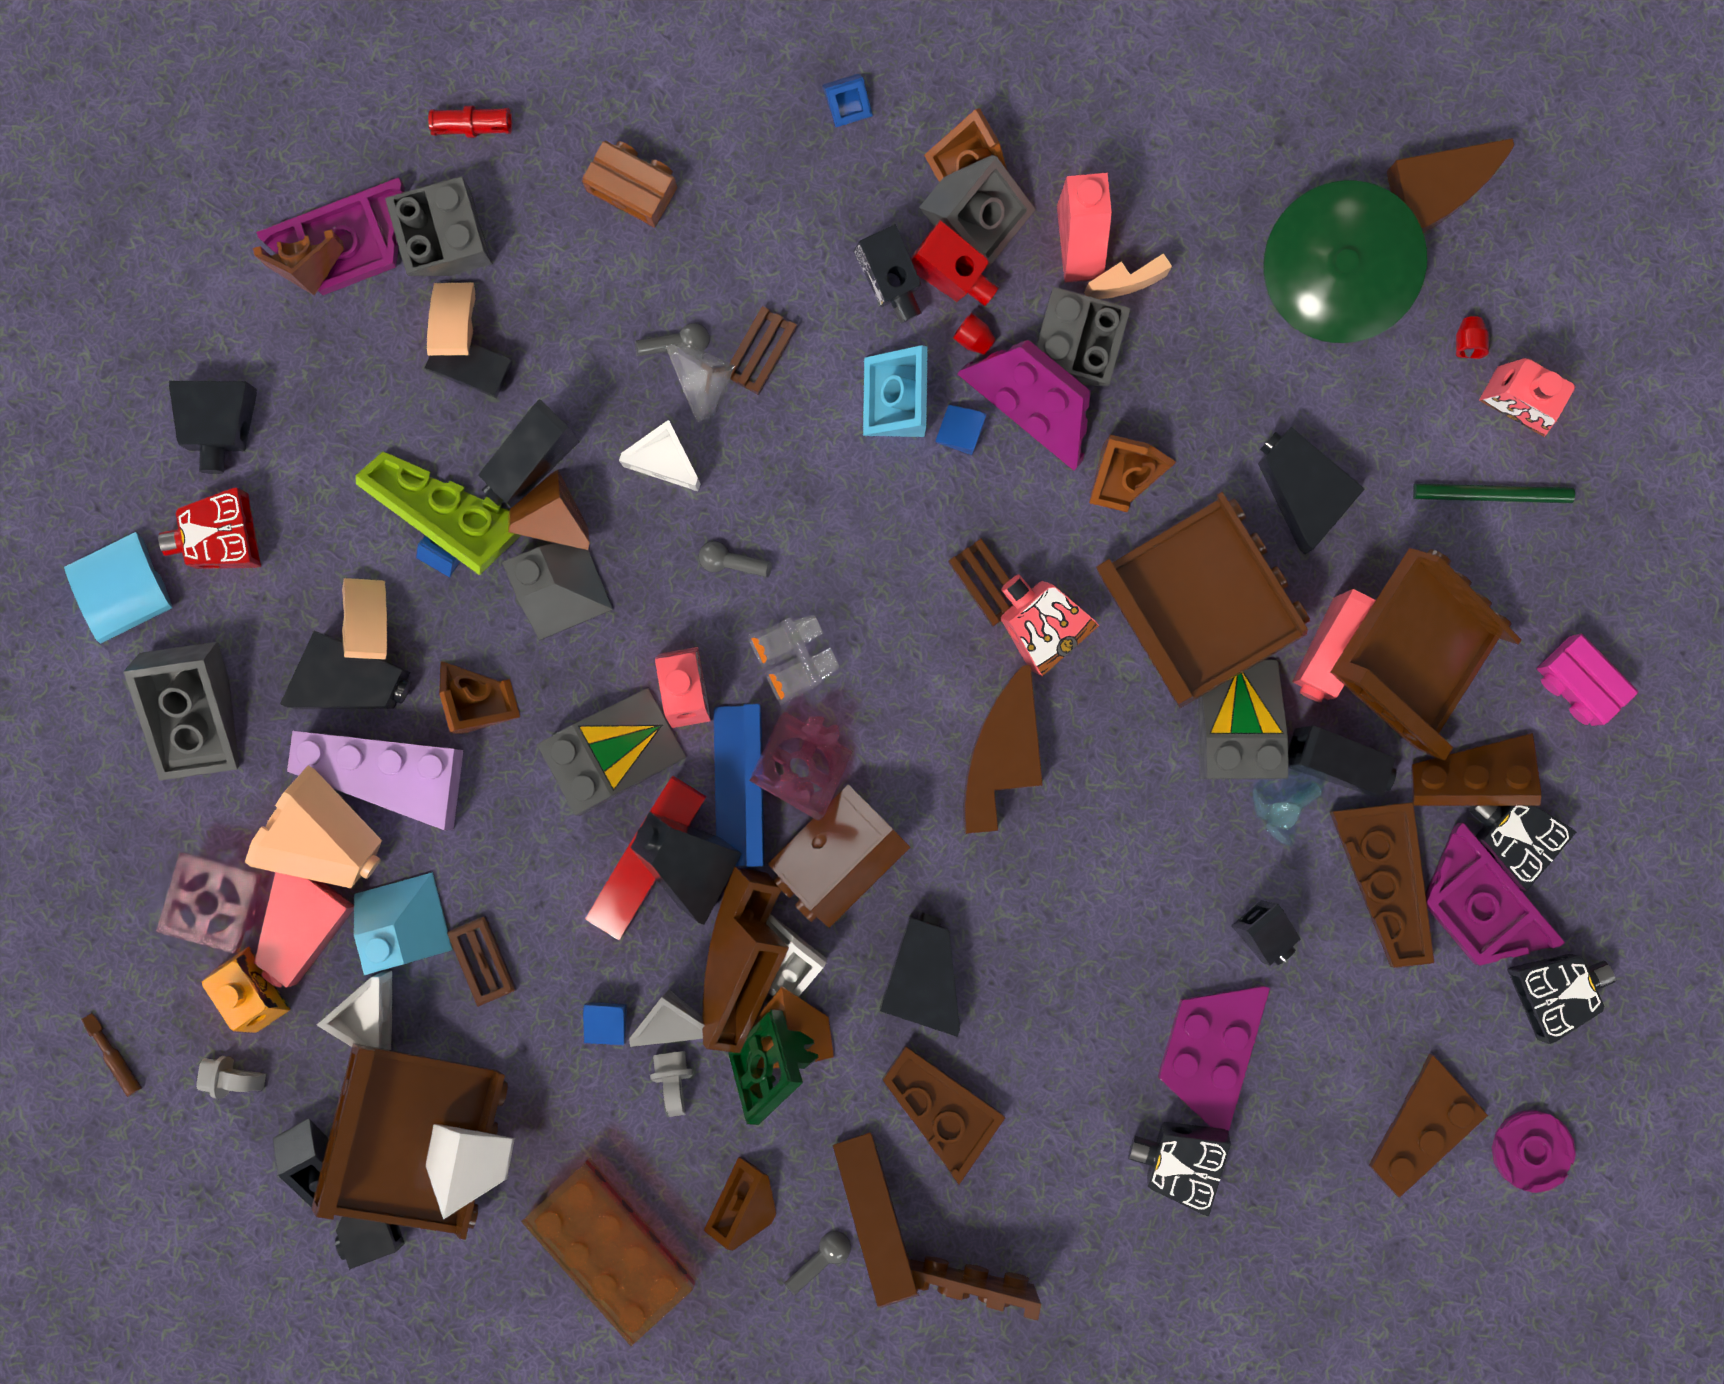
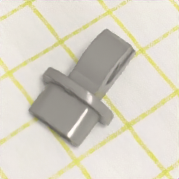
M685 1051L654 1055L655 1073L650 1075V1079L656 1083L663 1082L666 1112H668L669 1117L686 1115L681 1079L691 1078L693 1070L687 1069Z
M221 1056L217 1060L204 1058L199 1066L197 1089L210 1092V1096L215 1099L224 1098L229 1094V1091H263L266 1074L233 1069L234 1060L228 1056Z

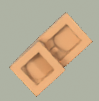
M1163 253L1130 275L1124 264L1120 262L1089 282L1084 293L1086 296L1096 299L1130 294L1165 278L1172 265Z
M434 283L428 319V355L469 354L473 336L471 316L475 303L474 283Z
M344 578L342 588L344 657L386 659L387 607L385 581Z

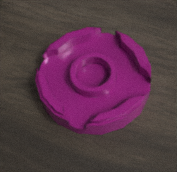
M1537 1110L1520 1111L1505 1119L1495 1132L1492 1144L1494 1164L1501 1176L1514 1187L1532 1193L1550 1191L1562 1184L1569 1175L1567 1172L1570 1170L1571 1164H1574L1576 1156L1574 1139L1566 1125L1552 1115Z

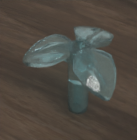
M1311 783L1284 802H1277L1270 806L1257 785L1253 787V805L1257 817L1267 820L1268 824L1265 828L1269 834L1277 841L1291 847L1293 841L1283 829H1290L1297 822L1302 809L1319 798L1322 792L1317 784Z

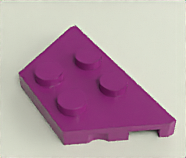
M398 177L256 233L263 243L278 254L277 242L294 243L303 240L304 236L309 235L312 246L322 243L326 239L324 231L332 229L343 241L344 250L318 289L320 294L326 295L397 267L399 246L385 198L404 193L405 187Z
M1025 340L1013 345L1009 350H1000L992 353L986 359L979 362H969L958 372L957 375L1073 471L1084 460V453H1081L1082 438L1087 432L1088 420L1086 418V410L1089 408L1090 390L1031 341Z
M1457 823L1453 827L1425 896L1427 909L1475 965L1481 966L1507 957L1514 958L1527 955L1532 951L1562 946L1565 943L1473 833L1464 823Z
M1261 985L1254 988L1180 999L1158 1078L1210 1127L1228 1131L1230 1129L1270 988Z

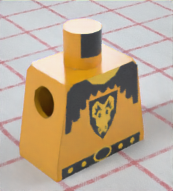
M249 946L214 969L202 981V986L231 1030L257 1033L290 1011V1008L277 988L262 977L261 973L263 970L254 964L256 956Z

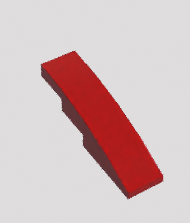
M672 776L650 812L690 826L707 796ZM637 833L585 920L618 940L625 934L640 906L657 881L631 849Z

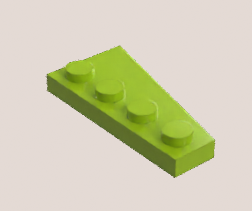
M384 451L356 474L357 486L478 575H481L521 536L508 532L509 511L501 508V505L497 506L490 498L480 499L464 492V487L452 481L444 483L432 478L429 471Z

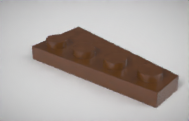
M1413 802L1330 811L1390 967L1398 968L1433 964L1434 956Z
M926 1256L924 1262L909 1259L919 1290H929L930 1284L937 1285V1291L946 1295V1297L962 1301L969 1298L971 1294L978 1296V1300L986 1303L987 1308L1004 1311L1005 1307L1013 1305L1025 1308V1318L1037 1321L1039 1319L1040 1299L1034 1284L1028 1283L1029 1278L1024 1275L1006 1272L1004 1278L988 1275L989 1270L987 1268L972 1264H966L964 1270L948 1267L949 1262L947 1260L933 1256Z

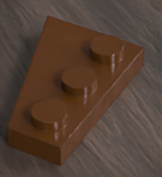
M1533 733L1448 755L1445 761L1434 758L1412 764L1413 806H1540L1542 793Z
M905 1045L882 1079L910 1119L913 1120L924 1135L929 1145L943 1161L953 1178L960 1184L1006 1117Z
M1430 1053L1414 1086H1411L1405 1097L1406 1100L1396 1119L1391 1123L1369 1164L1373 1171L1399 1198L1488 1116L1435 1056Z

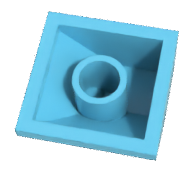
M433 872L354 894V938L364 975L453 950L447 934L448 929Z

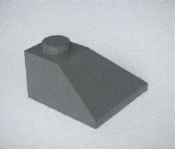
M994 155L943 177L919 207L934 227L941 220L986 257L989 263L985 269L989 268L1036 210L998 157Z
M553 543L537 547L502 562L516 598L539 640L613 610L589 550Z

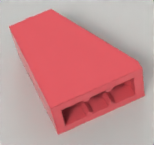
M1108 173L1067 176L1057 204L1064 282L1094 280L1105 273L1112 214Z
M1355 589L1333 598L1292 681L1301 686L1300 694L1316 702H1322L1323 698L1329 700L1338 697L1344 684L1331 674L1330 671L1375 603V599Z
M276 872L254 964L263 970L261 973L262 977L279 988L297 985L353 912L354 905L324 882Z

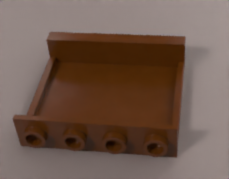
M1223 492L1217 494V501L1116 561L1111 562L1108 559L1096 566L1101 579L1179 708L1186 706L1303 638L1308 632L1305 624L1310 622V618L1304 607L1298 600L1293 603L1290 601L1284 589L1289 587L1284 575L1277 566L1270 569L1263 557L1268 552L1256 532L1249 535L1242 524L1246 516L1235 498L1228 501Z
M1409 548L1330 673L1410 745L1419 751L1445 761L1453 746L1439 735L1443 726L1497 641L1502 639L1519 645L1521 638L1510 628L1512 623L1506 617L1494 612L1490 608L1492 602L1485 596L1475 592L1470 587L1472 582L1449 566L1451 560L1447 556L1434 549H1429L1426 553Z
M353 1043L311 1208L315 1216L333 1220L334 1215L454 1233L459 1239L466 1240L468 1228L473 1229L476 1224L478 1204L473 1200L443 1219L426 1169L433 1125L441 1124L497 1135L498 1123L494 1122L497 1107L502 1106L506 1099L508 1083L504 1081L505 1075L494 1069Z

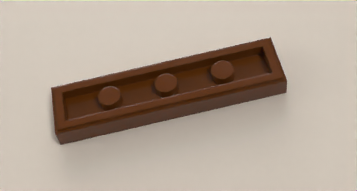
M870 1132L834 1144L833 1149L878 1308L920 1296L873 1134Z

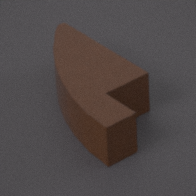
M1513 138L1396 160L1387 171L1390 191L1404 201L1418 219L1423 233H1425L1458 211L1492 178L1514 147Z
M1031 665L1021 666L1010 678L995 699L981 725L972 749L965 779L963 800L965 834L998 831L994 790L1043 786Z
M735 866L725 889L712 933L705 971L703 992V1024L705 1026L702 1028L703 1045L706 1049L734 1053L741 1052L789 949L766 924L781 892V889L773 882L774 879L766 872Z

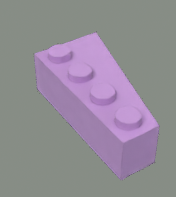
M292 731L287 772L299 776L309 765L335 790L442 830H454L463 750Z

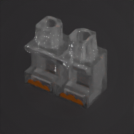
M815 615L803 617L796 621L789 617L781 623L747 636L763 671L768 670L764 673L781 707L823 685L822 680L840 668L831 648L810 657L804 645L824 635ZM796 656L795 659H793V660H791V661H789V662H786V663H784V664H782V665H780V666L778 665V664H780V663H782V662H784V661H786V660H788V659H790V658Z

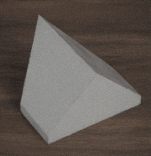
M668 990L629 1038L630 1047L703 1039L702 1028L705 1026L703 1024V1017L672 991Z

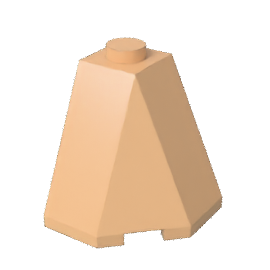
M308 765L284 791L276 803L277 809L268 820L267 828L262 826L251 842L245 863L251 867L352 888L361 876L368 879L378 866L381 859L376 854L382 840L324 778Z

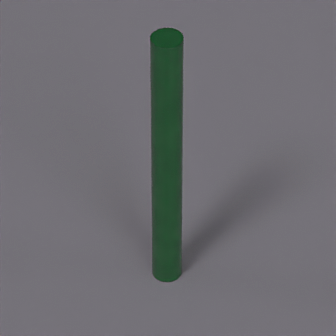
M1415 483L1413 485V499L1573 503L1575 500V489L1572 487Z

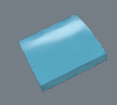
M137 532L64 567L79 608L95 639L100 644L173 608L165 584L160 574L154 570L147 547Z

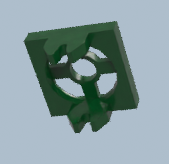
M771 1009L750 1030L740 1053L728 1052L745 1121L750 1125H759L803 1083L799 1069L807 1068L819 1058L818 1054L805 1050L814 1044V1040L801 1031L788 1030L784 1013L781 1010ZM771 1036L774 1045L768 1051H764L762 1040ZM761 1056L764 1059V1069L757 1068ZM778 1061L781 1077L779 1083L773 1087V1083L776 1081L775 1076L772 1075L773 1066Z

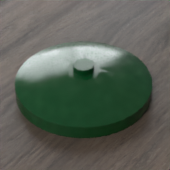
M1357 180L1335 181L1315 187L1304 193L1280 215L1269 234L1263 259L1265 286L1269 298L1278 313L1288 324L1302 334L1330 343L1362 341L1386 331L1409 311L1418 297L1425 279L1427 247L1418 219L1406 203L1397 195L1369 182Z

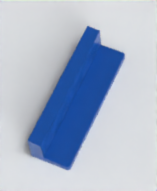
M760 704L715 707L716 836L722 838L742 853L736 866H764L762 707Z

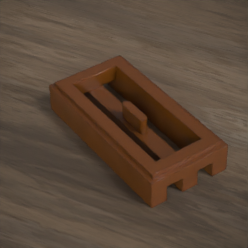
M762 306L725 370L724 377L759 395L796 331L797 324L784 320L782 316L777 313L773 314L769 309ZM765 320L770 321L769 327L741 376L738 375L736 371ZM778 327L783 328L784 332L755 383L749 381Z
M979 539L969 548L967 547L960 554L948 560V563L993 627L1001 622V616L1013 604L1008 606L973 554L979 551L1002 586L1010 579L983 540ZM964 560L969 563L1000 608L1001 612L997 615L992 611L960 563Z
M486 916L447 932L477 1007L516 991ZM480 928L504 986L498 989L474 929ZM465 933L490 990V993L483 995L460 939V935Z

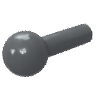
M690 323L685 325L678 334L636 340L635 350L637 356L680 349L688 354H699L708 347L710 337L704 326Z
M718 541L705 543L698 554L700 565L709 572H719L724 568H729L768 578L772 570L771 562L730 553L728 548Z
M838 1231L825 1234L820 1240L819 1251L784 1282L789 1291L795 1296L826 1266L844 1262L851 1252V1243L848 1237Z

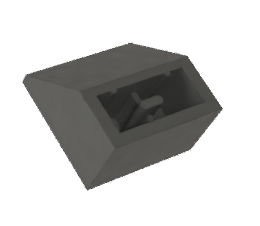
M462 176L385 198L408 276H452L492 264L472 192Z
M1053 287L1036 346L1083 385L1109 386L1131 308Z

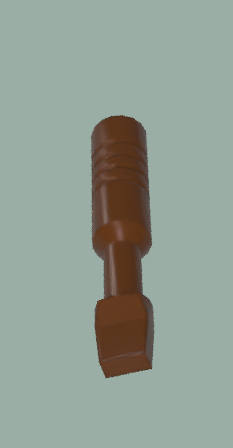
M91 1013L82 1018L81 1021L90 1037L93 1036L102 1050L103 1060L113 1073L125 1095L130 1097L142 1089L120 1052L109 1043L102 1032L104 1028L96 1017Z

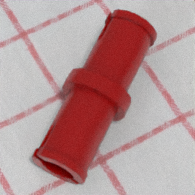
M466 105L463 110L431 109L428 114V124L432 136L465 134L467 138H476L477 134H511L512 115L509 108L476 109L474 105Z

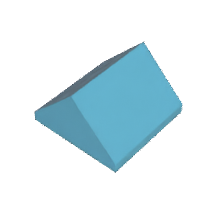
M921 345L865 357L863 436L924 437L927 412V346Z

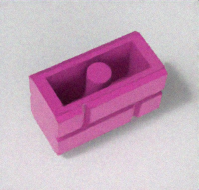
M1582 633L1569 636L1536 668L1544 676L1541 679L1543 686L1556 696L1562 695L1572 705L1569 708L1570 713L1584 725L1589 723L1591 726L1605 725L1638 694V690Z

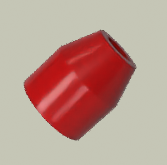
M973 313L967 316L952 337L967 350L983 355L986 354L996 340L988 325Z
M1478 316L1464 318L1456 334V356L1475 359L1487 356L1489 354V332L1483 319ZM1474 349V352L1470 357H1467L1464 350Z

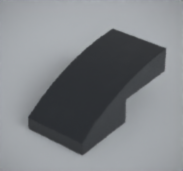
M471 343L468 355H430L425 369L497 399L513 362L511 359Z

